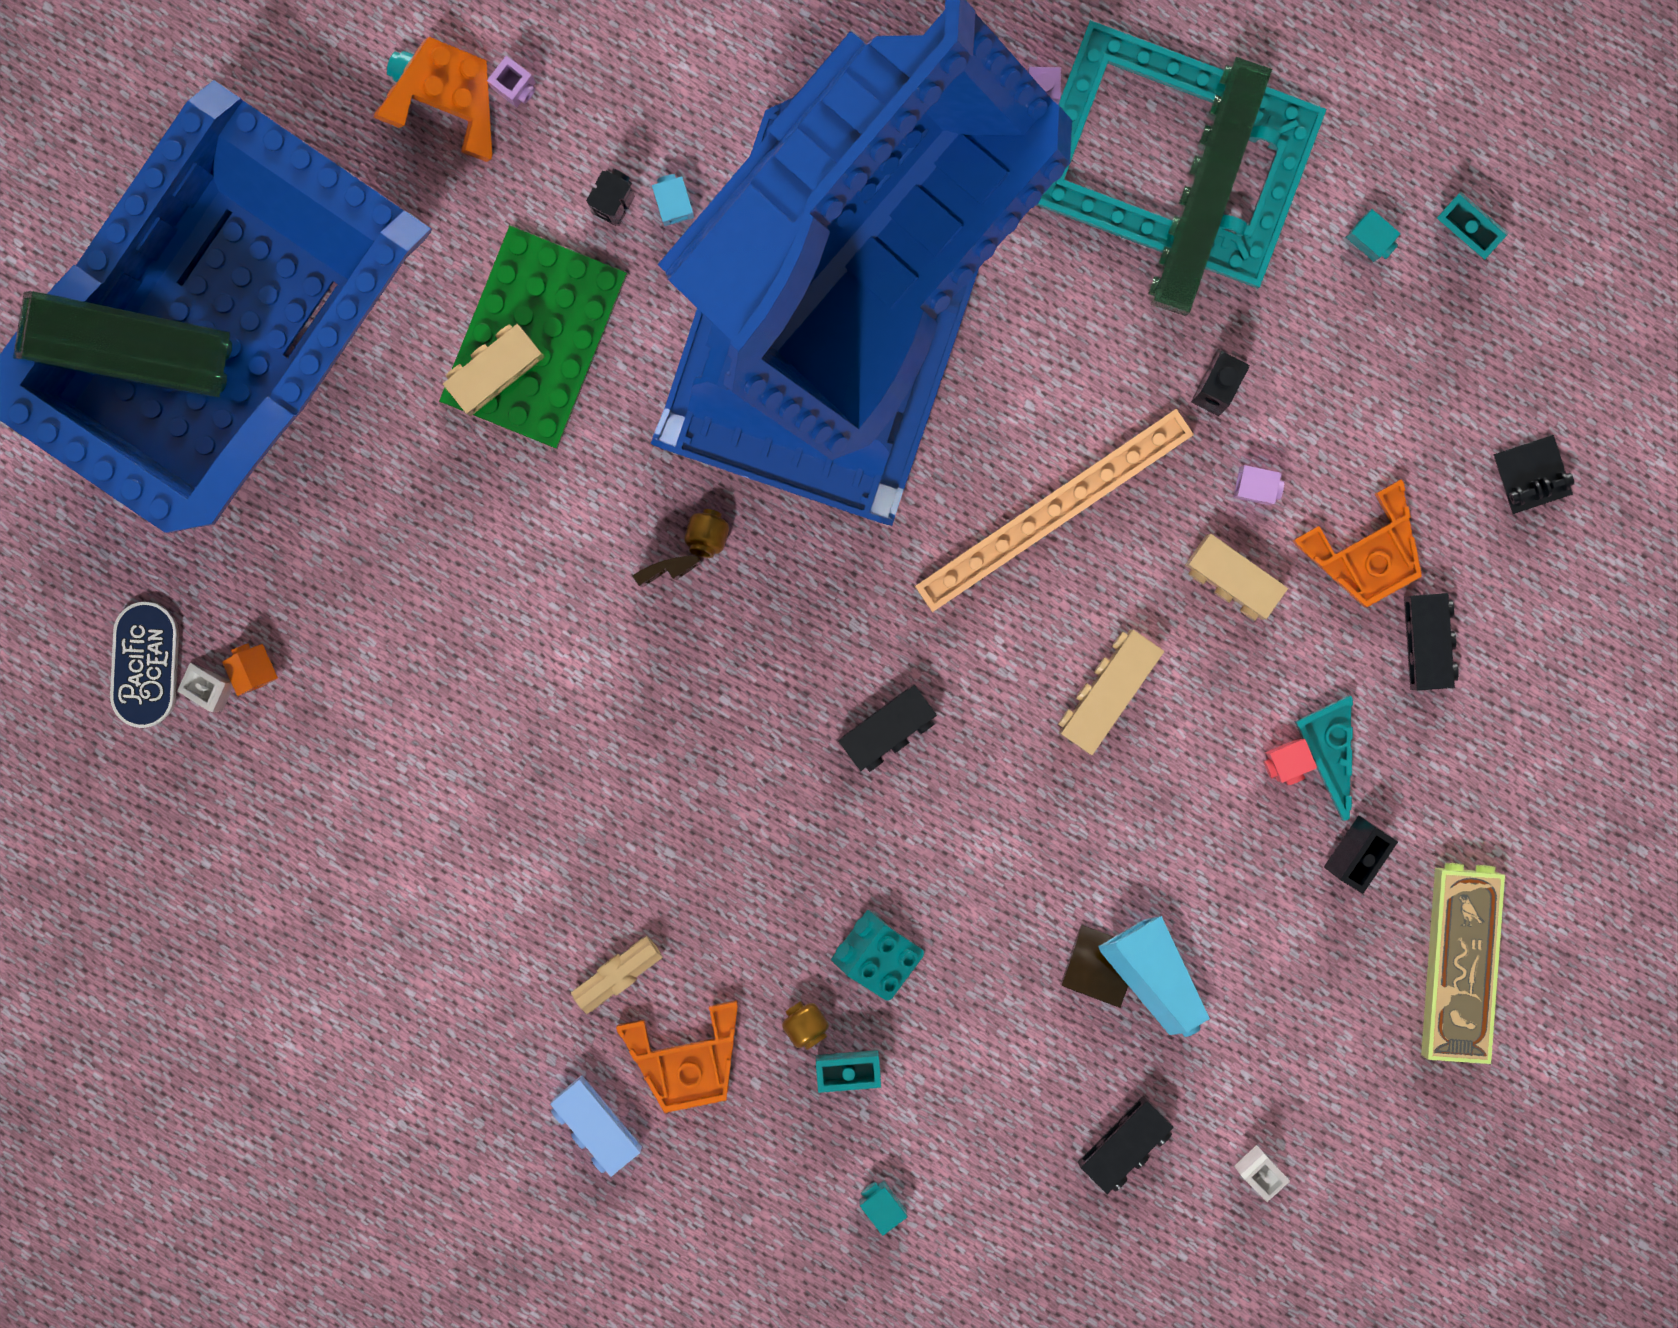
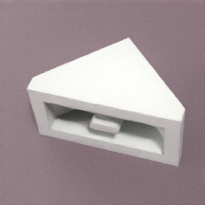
M190 663L178 688V692L207 711L219 712L223 711L233 686L229 679Z
M1257 1145L1234 1166L1239 1174L1266 1202L1290 1182Z

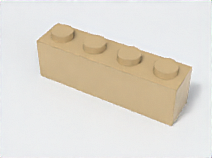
M1129 630L1127 634L1123 631L1120 633L1112 645L1116 649L1109 660L1105 657L1102 659L1094 671L1098 675L1091 686L1088 683L1083 686L1076 697L1080 701L1074 711L1068 709L1058 723L1062 727L1058 733L1090 755L1094 754L1165 652L1135 630Z

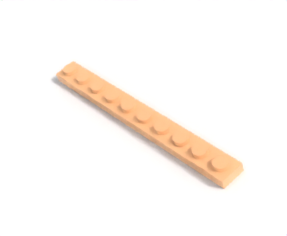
M1175 409L917 584L915 588L929 609L934 612L1194 435L1178 410Z

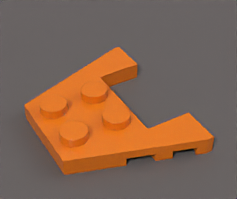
M427 37L403 70L404 72L397 83L392 86L386 99L374 113L373 118L401 128L405 126L411 98L467 120L468 125L461 152L488 162L492 159L487 61L439 40Z
M1402 479L1375 493L1390 523L1338 553H1334L1320 526L1292 540L1302 552L1364 608L1371 606L1422 577L1415 538L1411 530L1409 506L1406 504L1405 486Z
M737 1000L709 1006L715 1035L714 1039L651 1051L645 1019L616 1026L619 1036L625 1042L634 1062L636 1061L664 1113L727 1100L738 1009Z

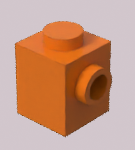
M249 643L231 650L233 656L222 661L237 697L264 687L278 679L263 644L250 648Z

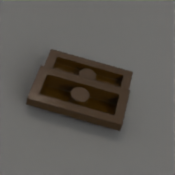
M697 556L675 557L652 564L635 573L632 577L640 587H645L667 571L674 580H677L700 565L702 561Z
M1081 924L1060 985L1121 1008L1128 985L1103 956L1098 947L1114 938V936Z

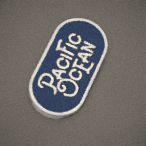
M138 602L126 607L117 617L113 629L110 701L113 711L124 723L137 728L152 727L161 723L172 712L176 702L179 627L174 616L158 603Z

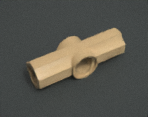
M645 936L623 954H617L596 970V974L574 989L571 995L577 1005L588 1014L603 1004L613 994L616 996L637 980L640 974L662 959L663 956L654 942L648 936Z

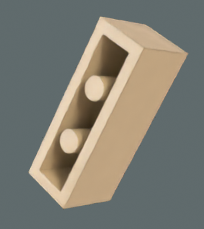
M510 324L505 326L495 335L497 340L489 347L486 344L482 345L471 354L473 360L464 367L461 364L457 365L446 374L448 380L443 385L469 416L476 413L544 358V355L518 324L514 327Z
M1207 534L1185 564L1190 569L1189 576L1203 585L1206 581L1216 587L1214 593L1228 603L1232 599L1242 606L1240 612L1254 621L1257 618L1261 620L1267 619L1288 590L1282 583L1212 534Z

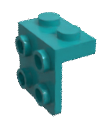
M867 909L864 915L856 922L853 930L844 942L838 946L836 953L830 960L848 977L884 1000L889 1001L895 996L923 958L924 951L890 928L876 914Z

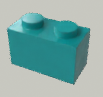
M1462 192L1437 217L1440 222L1484 260L1508 235L1507 231Z
M878 1050L816 1055L818 1093L882 1088Z

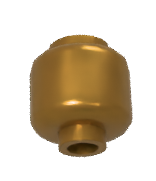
M704 509L703 513H695L690 517L684 541L690 547L689 551L692 554L703 558H713L714 554H719L723 551L729 532V525L721 518L722 514L720 512Z
M800 1001L785 1011L788 1017L782 1022V1028L796 1048L805 1047L808 1050L827 1037L825 1032L828 1030L829 1024L816 1004L809 1003L804 1006Z

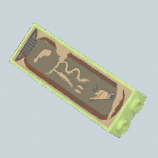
M1445 863V868H1435L1421 1055L1428 1060L1491 1064L1505 875L1495 872L1496 867L1476 865V871L1464 870V864Z

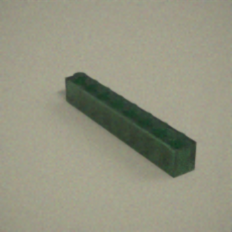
M1238 57L1234 59L1231 66L1225 65L1219 83L1224 84L1221 96L1215 94L1209 113L1214 114L1211 126H1204L1199 143L1204 145L1201 155L1194 156L1189 169V174L1194 175L1190 187L1184 186L1178 204L1183 205L1180 217L1174 216L1168 234L1173 235L1170 247H1163L1158 264L1163 266L1160 276L1153 277L1148 290V295L1153 296L1151 305L1183 316H1187L1190 313L1272 72L1271 68Z

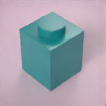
M1371 209L1345 238L1375 262L1381 256L1387 259L1398 246L1395 240L1401 233Z
M885 1181L879 1185L873 1182L861 1192L863 1197L859 1199L860 1207L882 1236L908 1217L907 1210Z

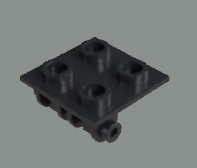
M1554 435L1493 454L1512 514L1573 495L1571 486L1575 484L1574 478L1571 473L1566 474Z

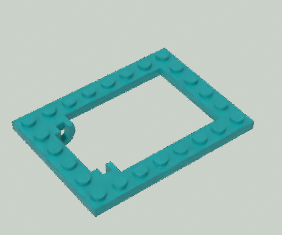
M1090 20L1058 104L1072 119L1070 163L1107 64L1256 119L1248 140L1254 143L1258 140L1266 141L1269 143L1267 148L1275 150L1276 153L1249 225L1237 217L1220 215L1212 235L1064 180L1069 165L1064 170L1061 178L1055 181L1041 196L1036 206L1259 289L1327 109ZM1225 229L1232 230V231L1235 232V234L1232 233V232L1226 231Z

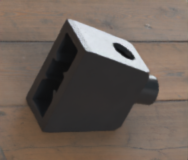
M1218 349L1191 403L1219 417L1231 404L1250 365ZM1208 398L1214 399V400H1216L1218 403H1216V402H1214V401H1211V400L1208 399Z

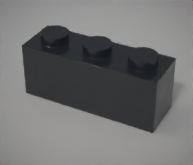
M1448 593L1404 596L1410 690L1455 688L1454 681H1458L1459 671L1457 663L1453 662L1452 650L1456 649L1457 643L1455 631H1451L1450 618L1454 617L1453 600L1449 599Z
M913 684L838 739V742L860 772L865 768L871 772L884 762L881 756L892 749L896 753L909 744L908 736L915 731H918L921 735L935 724L932 719L937 714L915 684Z
M1143 1095L1078 1161L1079 1167L1107 1195L1112 1189L1116 1192L1126 1183L1128 1179L1126 1175L1134 1167L1139 1169L1148 1161L1150 1157L1148 1153L1156 1145L1160 1147L1169 1140L1172 1135L1170 1131L1174 1127Z

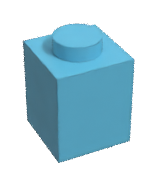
M670 174L658 178V183L652 185L664 227L695 218L683 177L676 178L675 174Z

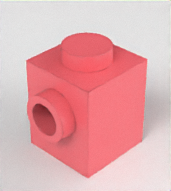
M1303 738L1295 739L1265 752L1268 760L1264 761V765L1271 779L1276 777L1278 782H1287V785L1304 780L1305 773L1317 768L1308 744Z

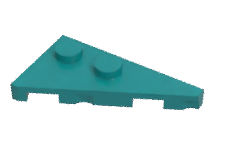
M1350 695L1295 721L1301 737L1308 744L1317 770L1342 821L1350 819V810L1352 808L1350 776H1352L1351 740L1353 738V727H1351V706H1353V699Z

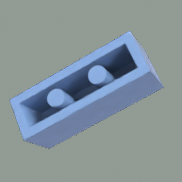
M583 1075L558 1094L550 1103L553 1107L551 1113L561 1125L566 1123L573 1131L571 1137L581 1149L586 1147L594 1156L591 1158L593 1164L601 1173L606 1171L612 1177L640 1154L642 1146Z

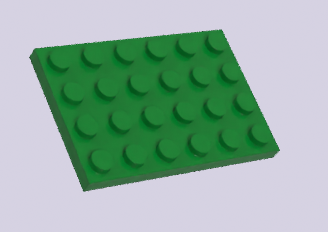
M509 225L452 369L459 364L462 367L473 360L471 354L484 344L489 347L497 340L495 335L509 324L512 327L518 324L544 355V358L474 413L473 416L558 449L628 275L627 272ZM444 387L439 402L465 412Z

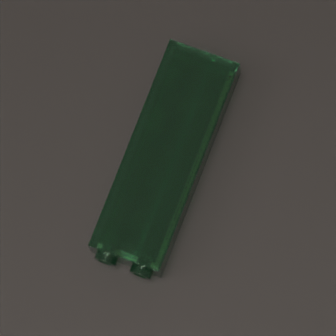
M26 291L23 293L13 359L206 397H220V392L224 391L227 382L224 367L225 361L231 355L232 342L229 340L230 332L50 294Z

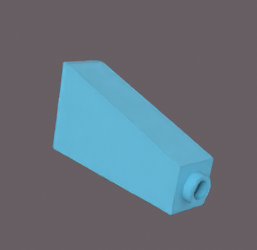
M1162 916L1145 919L1098 946L1103 956L1169 1035L1183 1034L1184 1037L1191 1036L1201 1030L1199 1025L1210 1019Z

